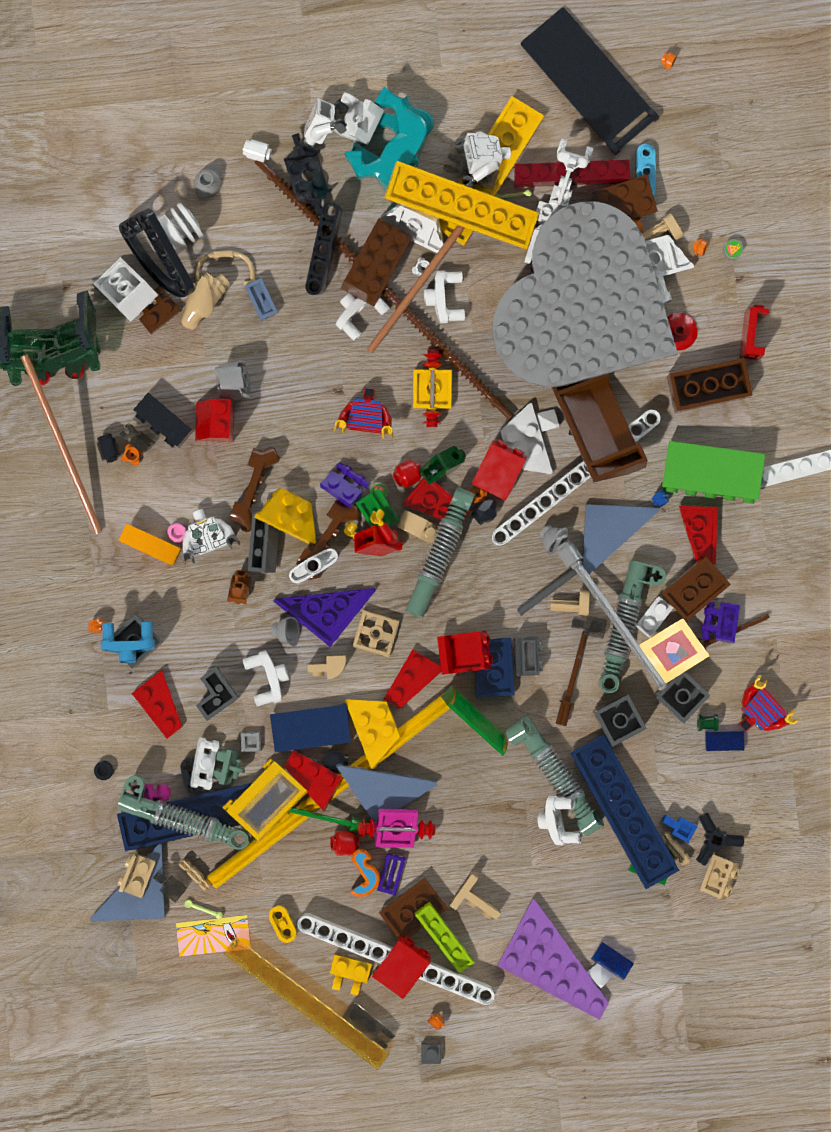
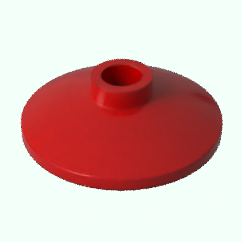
M684 313L668 315L667 318L677 351H682L692 346L698 333L695 321ZM676 328H682V334H678Z

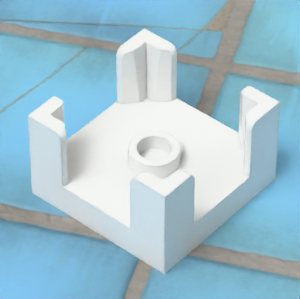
M344 92L341 102L349 107L343 119L347 124V130L342 134L336 129L333 131L342 137L368 145L384 110L370 100L365 99L362 102L353 95Z

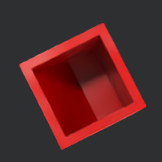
M209 399L196 403L195 441L234 442L235 404L231 399Z

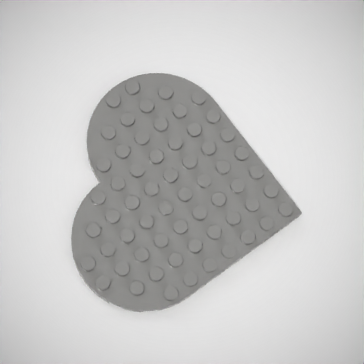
M589 201L568 205L554 213L543 224L536 237L532 251L534 274L520 279L504 293L496 307L492 323L494 346L503 364L521 380L540 385L541 387L565 386L678 354L641 231L624 212L600 202Z

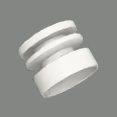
M181 203L177 204L181 212L178 215L173 208L170 209L173 216L171 220L165 214L158 217L177 254L187 248L184 240L186 237L193 243L196 242L192 236L193 232L199 238L204 236L198 221L190 210Z

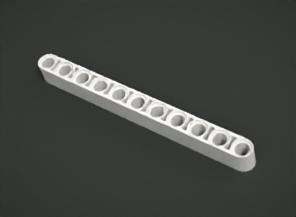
M648 410L628 426L630 431L633 426H638L641 430L639 436L632 434L635 442L659 424L660 414L655 410ZM648 414L655 416L656 421L654 424H649L646 421ZM581 462L492 533V542L497 546L506 544L588 480L591 476L586 469L585 462ZM572 473L580 475L581 480L579 483L571 481ZM557 485L565 487L564 495L556 493L555 488ZM544 496L548 497L551 501L548 507H544L540 503L541 498ZM532 508L535 510L536 515L533 519L526 517V509ZM512 520L520 522L521 527L519 530L511 529L510 523ZM497 532L505 534L504 542L496 541L495 534Z
M310 913L302 914L298 920L297 925L301 932L380 964L393 947ZM305 918L312 922V925L308 928L301 924V921ZM327 926L330 932L323 935L320 933L319 928ZM345 933L348 939L345 942H340L337 939V935ZM362 940L366 946L363 949H358L355 946V942ZM380 947L384 953L381 956H376L373 954V949ZM433 962L429 964L419 978L483 1005H488L494 1000V991L488 984ZM429 969H435L437 975L431 978L427 976L426 972ZM447 976H453L455 982L449 985L444 982V979ZM465 983H470L473 988L471 991L466 992L462 989V986ZM484 990H488L491 993L487 999H483L480 996Z

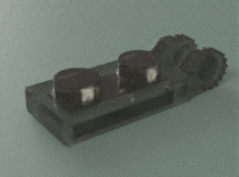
M449 153L448 159L461 164L460 168L457 169L451 165H444L443 169L462 179L464 176L472 177L473 175L469 174L466 157L462 158ZM496 170L474 183L492 190L500 171Z
M355 1001L342 1015L345 1021L384 1049L388 1044L377 1036L378 1033L381 1031L391 1039L395 1037L393 1032L384 1027L383 1023Z

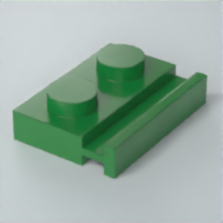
M380 488L355 502L370 527L378 525L370 520L373 511L377 513L378 509L384 512L382 520L389 527L400 521Z

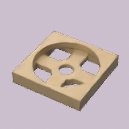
M363 610L352 647L389 657L400 620ZM377 618L375 626L371 628L363 626L367 619ZM384 620L390 623L393 630L392 634L383 631ZM374 630H378L380 632L379 637L373 636L372 633ZM360 633L369 635L370 643L368 647L362 643ZM379 640L390 641L389 645L384 649L376 650Z

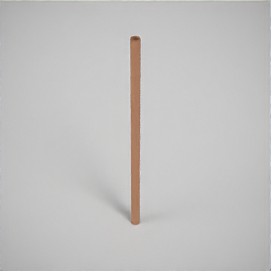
M457 225L368 346V351L373 353L465 229L464 227Z
M25 354L21 356L22 362L95 534L101 533L102 529L29 355Z

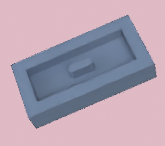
M262 278L245 285V289L261 321L278 314Z

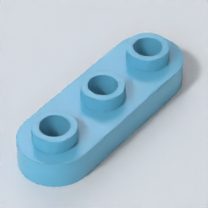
M642 144L636 151V178L643 176V170L647 169L653 195L655 196V149L649 144ZM648 151L649 156H644L642 152Z

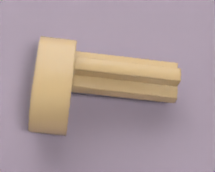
M671 213L663 217L662 222L642 233L645 241L657 238L667 231L674 241L684 236Z
M580 589L579 601L551 599L550 611L579 612V615L588 616L590 590Z

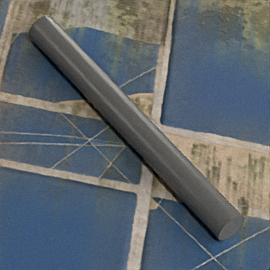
M575 569L569 570L518 608V613L522 616L578 573Z

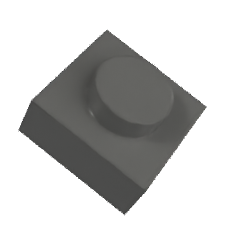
M421 1043V1064H441V1043Z

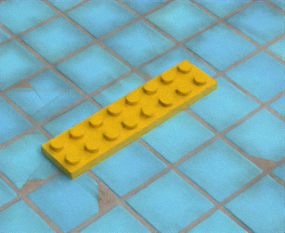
M511 96L488 135L498 137L500 147H510V159H502L498 170L490 173L478 182L475 181V190L494 197L496 196L514 164L543 120L544 115ZM468 167L462 175L461 179L459 180V184L464 185L462 182L464 176H473L472 174H469ZM439 219L442 233L449 237L457 225ZM465 228L456 242L465 246L473 231Z
M399 161L395 162L384 196L386 200L524 250L528 248L539 215L538 212Z

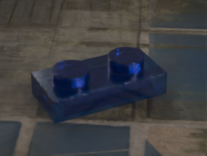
M744 731L705 732V751L744 750Z
M600 942L591 957L593 961L621 980H625L634 964L603 942Z

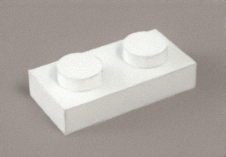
M657 596L635 627L651 638L673 607Z

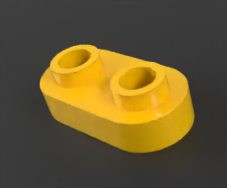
M281 905L272 907L269 912V920L279 940L284 943L292 942L296 937L297 930L287 909ZM278 911L281 912L282 917L277 918L275 916V913ZM289 929L291 934L285 935L284 930Z

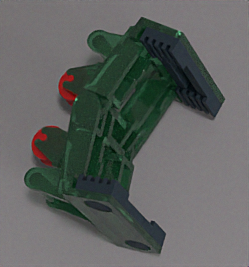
M88 290L77 293L76 303L79 308V318L57 326L56 329H13L9 306L0 307V369L7 371L12 385L18 386L21 384V371L28 375L21 356L25 354L29 355L41 385L49 382L50 372H55L64 367L65 374L69 378H80L84 374V360L90 370L98 371L100 369L99 354L101 349L96 334V309ZM23 349L39 350V351H24Z

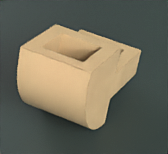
M404 510L396 526L429 544L435 541L433 540V538H436L434 534H438L436 530H441L428 520L407 510Z
M346 655L326 656L327 664L307 665L308 673H312V676H324L323 672H327V680L333 679L344 670Z

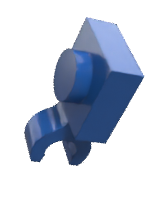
M664 814L661 820L673 828L671 834L689 843L698 827L681 816L676 821Z

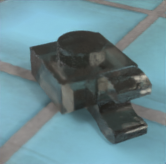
M129 423L125 425V428L129 430V434L124 431L119 434L123 439H131L130 441L134 443V446L144 452L150 450L156 443L142 431L138 432Z
M587 616L586 621L574 619L572 620L571 628L584 629L585 636L603 639L607 619Z
M157 872L153 877L163 886L159 891L174 903L179 900L187 889L184 884L172 875L167 879Z

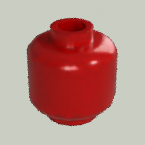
M406 460L396 465L393 478L397 485L408 488L419 482L421 479V472L419 470L421 466L418 462L414 463L412 460Z
M336 831L334 836L330 838L331 851H334L337 856H351L359 848V837H356L353 831Z

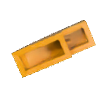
M127 523L118 540L172 566L181 548Z

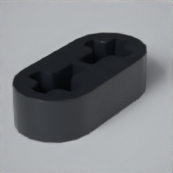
M186 758L180 765L184 784L189 793L197 794L203 787L198 786L197 790L190 788L192 775H190L189 769H185L184 766L187 765V761L190 764H194V758Z

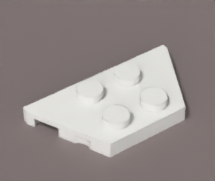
M400 204L379 217L412 236L411 241L436 253L444 244L439 218Z
M669 235L645 241L655 277L694 268L693 263L686 258Z
M529 403L500 430L501 437L508 444L507 447L513 450L518 448L525 452L524 455L527 456V459L522 467L523 470L550 475L553 474L533 405Z

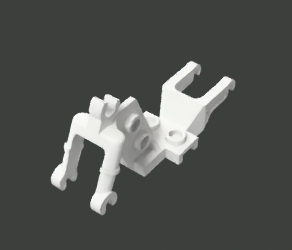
M561 138L557 150V159L564 163L567 173L565 177L561 176L558 186L554 185L549 204L539 201L536 210L539 213L537 221L542 223L533 232L525 263L530 264L534 243L543 224L554 213L568 206L572 190H569L572 179L569 178L570 173L578 167H587L593 148L587 146L584 156L565 151L567 140Z

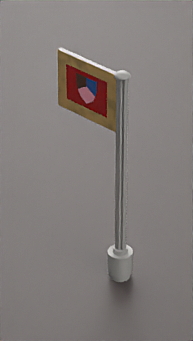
M567 540L556 548L557 554L568 569H575L658 686V690H664L668 682L709 657V654L684 619L679 620L638 645L582 566L583 556L575 545Z

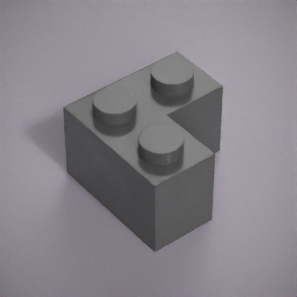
M218 666L200 678L211 694L199 702L196 707L206 721H208L240 698Z

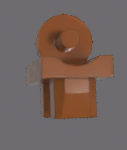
M236 570L235 575H232L227 602L234 601L236 604L247 603L252 577H247V571Z

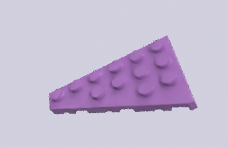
M532 898L497 965L600 1020L609 1002L537 901Z

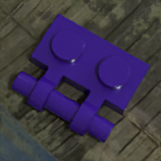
M339 462L336 469L341 472L337 474L331 471L320 483V487L351 508L362 496V491L359 490L360 486L368 489L371 483L365 480L366 477L362 474L358 475L349 465ZM349 477L352 480H354V482L351 484L345 479Z
M711 601L704 608L703 614L705 619L704 624L701 626L702 639L709 640L710 633H716L715 641L734 643L740 605L721 602L720 609H715V602ZM713 616L718 617L717 625H712Z

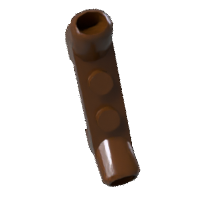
M274 447L264 451L257 448L252 450L247 465L254 468L243 503H234L229 519L239 523L243 532L251 531V506L257 502L259 494L256 491L258 485L262 486L265 475H262L263 470L280 461V457Z
M336 500L327 513V516L332 519L328 528L313 551L307 548L304 549L296 565L329 549L330 545L328 542L331 538L335 539L341 529L338 528L340 523L359 518L357 505L354 504L349 508ZM315 560L310 561L308 564L310 571H316L319 567L318 562ZM322 572L316 574L308 580L320 578L322 576Z

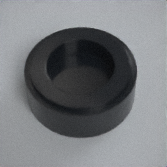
M101 761L94 767V774L99 780H107L114 773V767L108 761Z

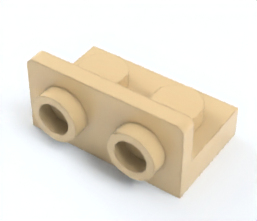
M136 853L132 857L129 856L125 863L127 871L125 875H121L118 886H120L119 892H127L142 898L156 861Z
M713 854L700 891L726 900L732 893L733 887L731 885L733 880L739 874V864Z

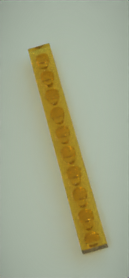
M235 938L224 952V955L378 1070L389 1056L385 1049L239 939Z

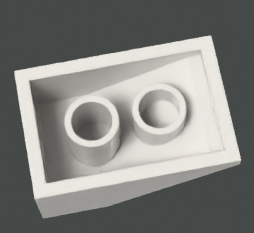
M121 257L93 283L130 322L158 296L146 281Z

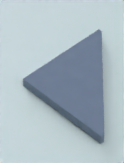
M586 504L582 566L587 573L590 574L659 512V508Z
M336 765L375 824H377L379 809H401L438 785L435 780H426L420 777L397 775L391 772L374 771L356 766Z
M162 843L158 844L147 856V858L155 860L156 864L143 897L140 898L127 892H119V887L90 918V921L165 918Z

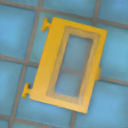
M271 759L262 766L266 770L234 803L230 799L222 807L257 841H260L278 822L283 824L290 817L287 812L307 793L305 788Z

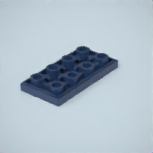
M346 704L270 714L275 753L351 743Z

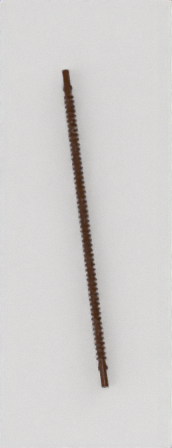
M256 160L254 163L267 175V179L274 182L275 187H279V191H283V195H287V199L290 198V202H294V206H298V210H302V214H306V218H310L311 223L314 222V226H318L320 218L314 213L315 210H311V206H307V203H301L296 199L294 190H291L292 186L288 187V182L284 183V178H280L275 169L272 170L265 162ZM326 225L324 228V233L328 236L332 232L330 225ZM337 235L335 244L337 250H341V254L344 253L345 258L348 257V261L354 263L358 253H353L354 249H350V245H346V241H342V237ZM387 284L383 290V296H387V301L391 300V305H396V309L402 300H400V296H396V292H392V288H388L389 285ZM407 307L403 312V317L406 316L407 321L410 320L411 325L414 324V328H418V332H422V336H426V340H430V344H434V348H438V351L442 352V356L445 355L446 360L449 359L450 364L453 363V367H457V371L462 372L461 376H466L465 380L469 379V384L473 383V388L477 387V392L481 391V396L485 395L484 399H488L493 408L496 407L510 420L514 414L501 402L502 399L493 394L494 391H490V387H486V383H482V379H478V375H474V371H470V367L467 368L466 363L463 364L462 359L459 360V356L454 355V351H450L451 347H446L447 343H442L443 339L439 340V335L435 336V331L431 332V327L427 328L428 324H424V320H420V316H416V312L411 311L412 308Z

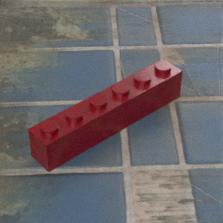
M630 159L590 161L587 167H578L570 173L571 185L619 184L631 179ZM563 162L514 164V188L558 186L561 176H566V167Z

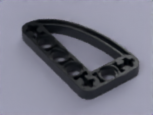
M146 208L119 224V231L128 247L157 284L168 293L180 298L194 292V284L153 210ZM145 232L169 277L162 272L148 255L136 236L138 233Z

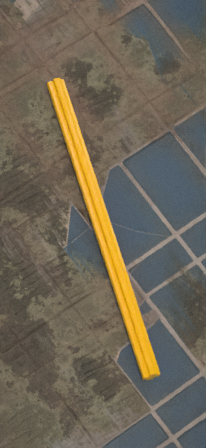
M441 696L398 728L401 739L378 764L450 709ZM366 754L350 765V767L356 766L371 770ZM344 777L331 800L349 787ZM311 797L296 807L315 813L321 809ZM289 812L290 817L283 824L278 822L260 841L256 839L251 841L244 849H241L207 875L208 880L217 889L309 817Z

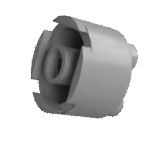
M243 360L220 364L219 367L215 368L216 378L220 382V386H218L220 398L223 397V399H231L232 401L250 398V395L247 394V392H251L248 371L243 370L242 366H246Z

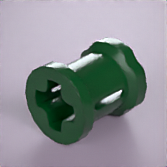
M698 714V731H702V729L718 731V715L702 716Z

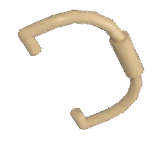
M233 250L214 251V253L206 254L198 261L195 267V284L200 279L201 265L209 258H233L235 256L245 260L250 270V281H244V286L255 281L253 263L246 255L240 252H233Z

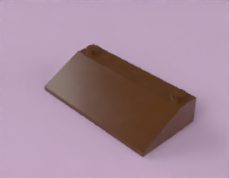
M609 374L565 386L551 387L593 482L629 475L646 468L647 457L641 444H636L609 385Z

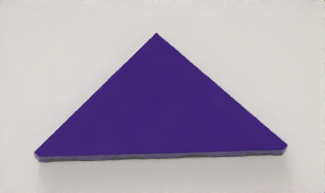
M369 588L277 598L273 602L292 617H295L299 623L331 647L376 589Z

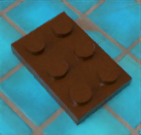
M647 174L592 192L595 202L611 205L624 212L632 220L658 212Z
M704 555L661 593L687 622L731 584L707 556Z
M424 877L379 911V914L397 938L400 935L410 938L424 927L414 913L429 902L439 915L446 911L448 907Z

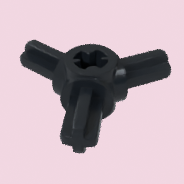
M708 812L698 817L706 832L704 833L705 841L703 842L705 846L696 858L700 864L705 866L715 851L718 852L720 849H725L726 846H744L743 835H728L726 831H721L719 827H715ZM714 835L720 837L717 844L711 842V840H714L712 838Z

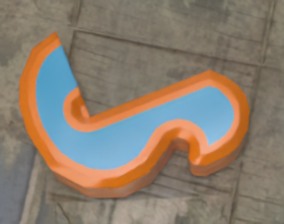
M364 848L356 849L351 859L365 879L350 890V893L357 897L371 894L378 887L380 881L379 870L375 865L367 862V860L371 859V854Z

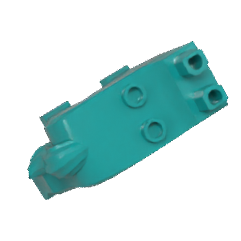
M383 87L375 100V104L380 108H391L396 116L383 113L377 127L388 128L396 136L386 145L380 157L371 153L356 141L353 144L352 150L345 151L344 154L357 178H377L378 183L386 191L396 161L415 168L418 166L419 156L424 149L428 134L431 133L434 127L433 116L427 111L413 107L408 100V96L401 98L390 92L386 87Z

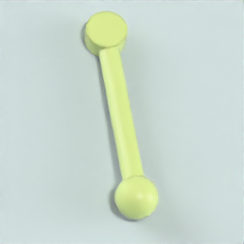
M527 189L524 192L496 194L495 197L500 199L523 195L529 197L532 195V191Z
M191 900L185 902V907L187 908L193 907L214 915L217 919L223 917L222 912H214L193 904Z

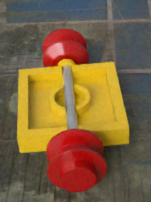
M429 350L427 354H423V356L427 357V362L423 363V365L428 367L429 370H414L413 409L430 410L422 414L426 416V421L422 422V424H426V428H438V424H442L438 421V417L442 414L436 411V409H451L452 370H436L442 365L439 362V357L442 354H439V351Z

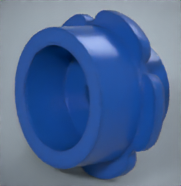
M665 490L656 493L652 497L653 505H659L660 507L666 505L669 502V493H666Z

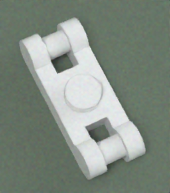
M201 737L198 739L190 782L191 787L197 788L201 786L206 790L211 789L219 741H206V738ZM205 748L209 749V754H204ZM200 773L205 774L204 779H200Z

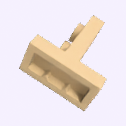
M471 872L449 905L456 910L463 899L466 898V903L473 908L477 906L482 909L481 913L490 920L493 917L497 920L501 914L500 911L471 891V888L478 880V876Z

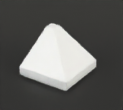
M554 409L536 413L540 432L559 428Z
M602 960L587 971L600 988L614 975Z

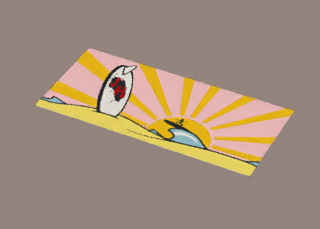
M247 915L176 923L179 957L251 949Z

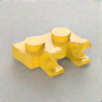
M334 954L330 974L335 975L332 989L340 990L343 977L352 979L354 981L350 994L358 996L361 982L367 983L372 963Z

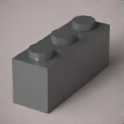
M252 513L248 571L275 573L279 529L254 518L256 513Z

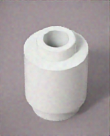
M246 140L243 155L263 163L266 160H270L272 149H270L269 144L256 140Z

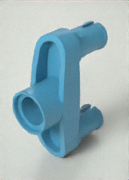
M141 622V639L139 641L117 642L114 641V624H102L101 650L119 653L120 663H135L136 653L155 648L152 622Z

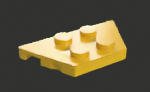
M283 488L277 489L272 494L271 499L264 503L263 509L254 516V518L309 545H316L311 502Z
M347 699L345 702L371 769H374L378 762L401 739L400 733L387 702Z

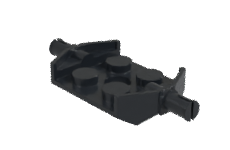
M296 133L292 135L295 146L284 158V162L296 199L301 203L314 205L317 216H319L323 208L322 200L333 189L330 188L328 190L317 156L320 150L302 144L300 134ZM302 173L307 174L308 181L303 179Z

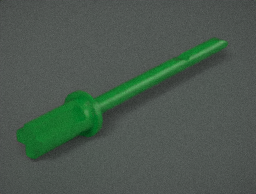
M294 807L288 811L349 826L348 831L350 832L352 830L358 831V823L362 821L355 819L353 816L349 821Z

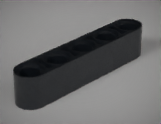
M334 202L326 203L321 211L305 289L310 295H321L326 289L342 217L341 206ZM334 206L336 214L331 217L328 214V209ZM326 225L332 227V232L328 236L324 233ZM322 244H326L328 247V251L324 255L320 252ZM318 263H322L324 266L322 273L316 271ZM315 281L320 286L317 292L312 290V284Z

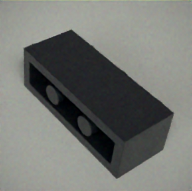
M147 393L133 409L137 413L135 417L142 423L147 421L152 426L149 429L157 435L160 433L166 437L164 441L172 448L175 445L180 448L194 431L150 393Z

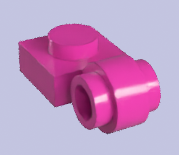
M146 784L143 798L154 801V796H156L160 801L169 800L171 790L168 788V784L157 785L155 790H153V784ZM133 785V795L139 796V793H136L134 791L136 788L140 787V785Z

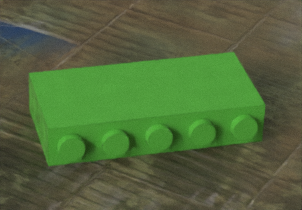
M669 441L662 487L669 493H677L680 490L685 491V495L690 496L702 493L706 498L716 499V496H723V500L735 501V498L743 499V503L754 504L755 501H759L765 454Z

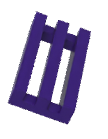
M387 853L377 891L396 896L405 857ZM391 858L393 862L386 888H382L389 859ZM397 860L401 861L394 888L389 890Z

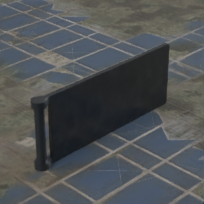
M564 7L521 42L522 48L605 142L614 155H617L622 147L648 125L660 119L658 114L645 102ZM644 112L648 114L643 121L617 143L611 141Z

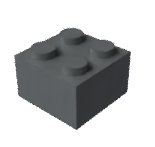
M135 614L114 633V641H139L141 639V622L145 621L139 614ZM154 631L155 648L136 653V662L127 663L132 669L136 668L164 643Z
M684 672L668 682L667 687L664 690H659L654 697L684 724L710 695L691 676Z
M625 694L593 711L612 747L647 729L629 694Z

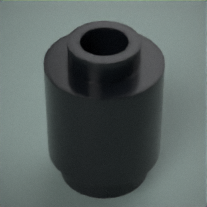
M112 434L98 437L97 447L102 461L107 463L117 461L120 452Z

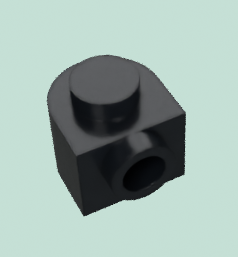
M331 750L325 756V764L331 770H338L337 764L348 766V755H345V750Z

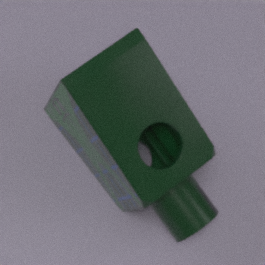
M452 446L436 454L419 470L427 483L431 485L461 466L465 462L466 454L462 449L458 450L456 446ZM441 464L443 468L438 470L437 465Z

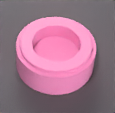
M175 523L168 528L167 535L171 541L179 543L183 541L187 530L182 524Z

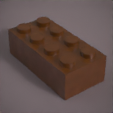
M378 218L348 272L341 289L375 307L412 236Z
M745 358L667 375L674 414L753 396Z

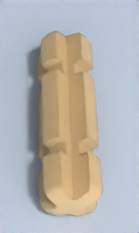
M669 831L661 836L664 843L668 844L667 847L673 855L679 858L678 861L682 866L691 861V858L687 853H684L685 850L677 840H673V835Z
M185 858L180 863V867L186 870L187 874L196 883H199V886L204 891L211 886L212 883L207 878H204L205 875L195 865L193 866L188 858Z

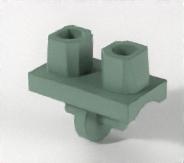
M218 751L216 758L224 763L222 769H214L212 778L218 780L219 784L232 785L233 779H238L239 773H245V769L240 767L242 760H238L240 751Z

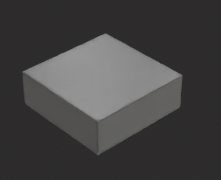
M241 732V752L261 751L260 732Z

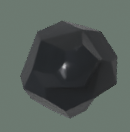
M491 498L486 501L477 502L474 508L475 511L471 515L480 525L484 522L489 523L497 516L498 503Z

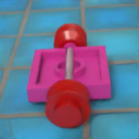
M379 809L377 824H375L373 819L369 823L362 819L358 823V834H361L362 838H364L365 834H369L370 838H373L376 833V847L414 848L415 833L418 834L420 839L428 836L429 840H431L432 836H435L436 828L431 820H429L428 824H424L423 820H421L417 825V810Z

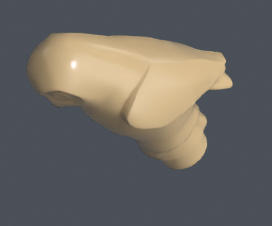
M205 272L194 286V292L187 298L186 308L181 319V323L185 328L194 330L201 319L210 317L217 301L230 286L225 276L220 274L215 278Z

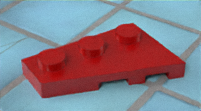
M423 478L402 505L441 519L448 515L446 512L450 511L448 507L452 506L450 503L453 496L436 482L429 485L425 478Z
M679 506L695 563L706 555L716 565L718 507Z
M412 649L384 700L399 709L402 708L441 673V666Z
M163 670L131 693L166 739L183 727Z
M293 750L284 767L307 790L308 795L322 811L325 812L343 777Z

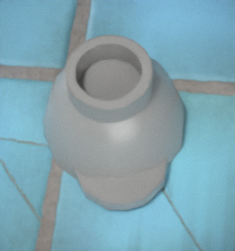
M209 166L195 176L194 188L199 198L212 197L220 191L221 172L218 167Z
M550 524L545 526L540 532V536L543 538V545L549 555L556 552V548L567 541L569 537L566 527L554 528Z
M286 617L279 622H275L271 629L272 636L285 644H289L290 647H295L299 639V623L295 617Z

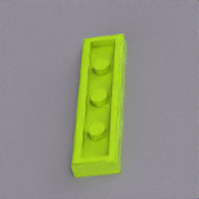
M430 902L414 913L459 974L475 963Z

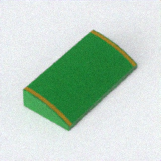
M451 685L441 696L447 706L503 756L508 746L507 736Z

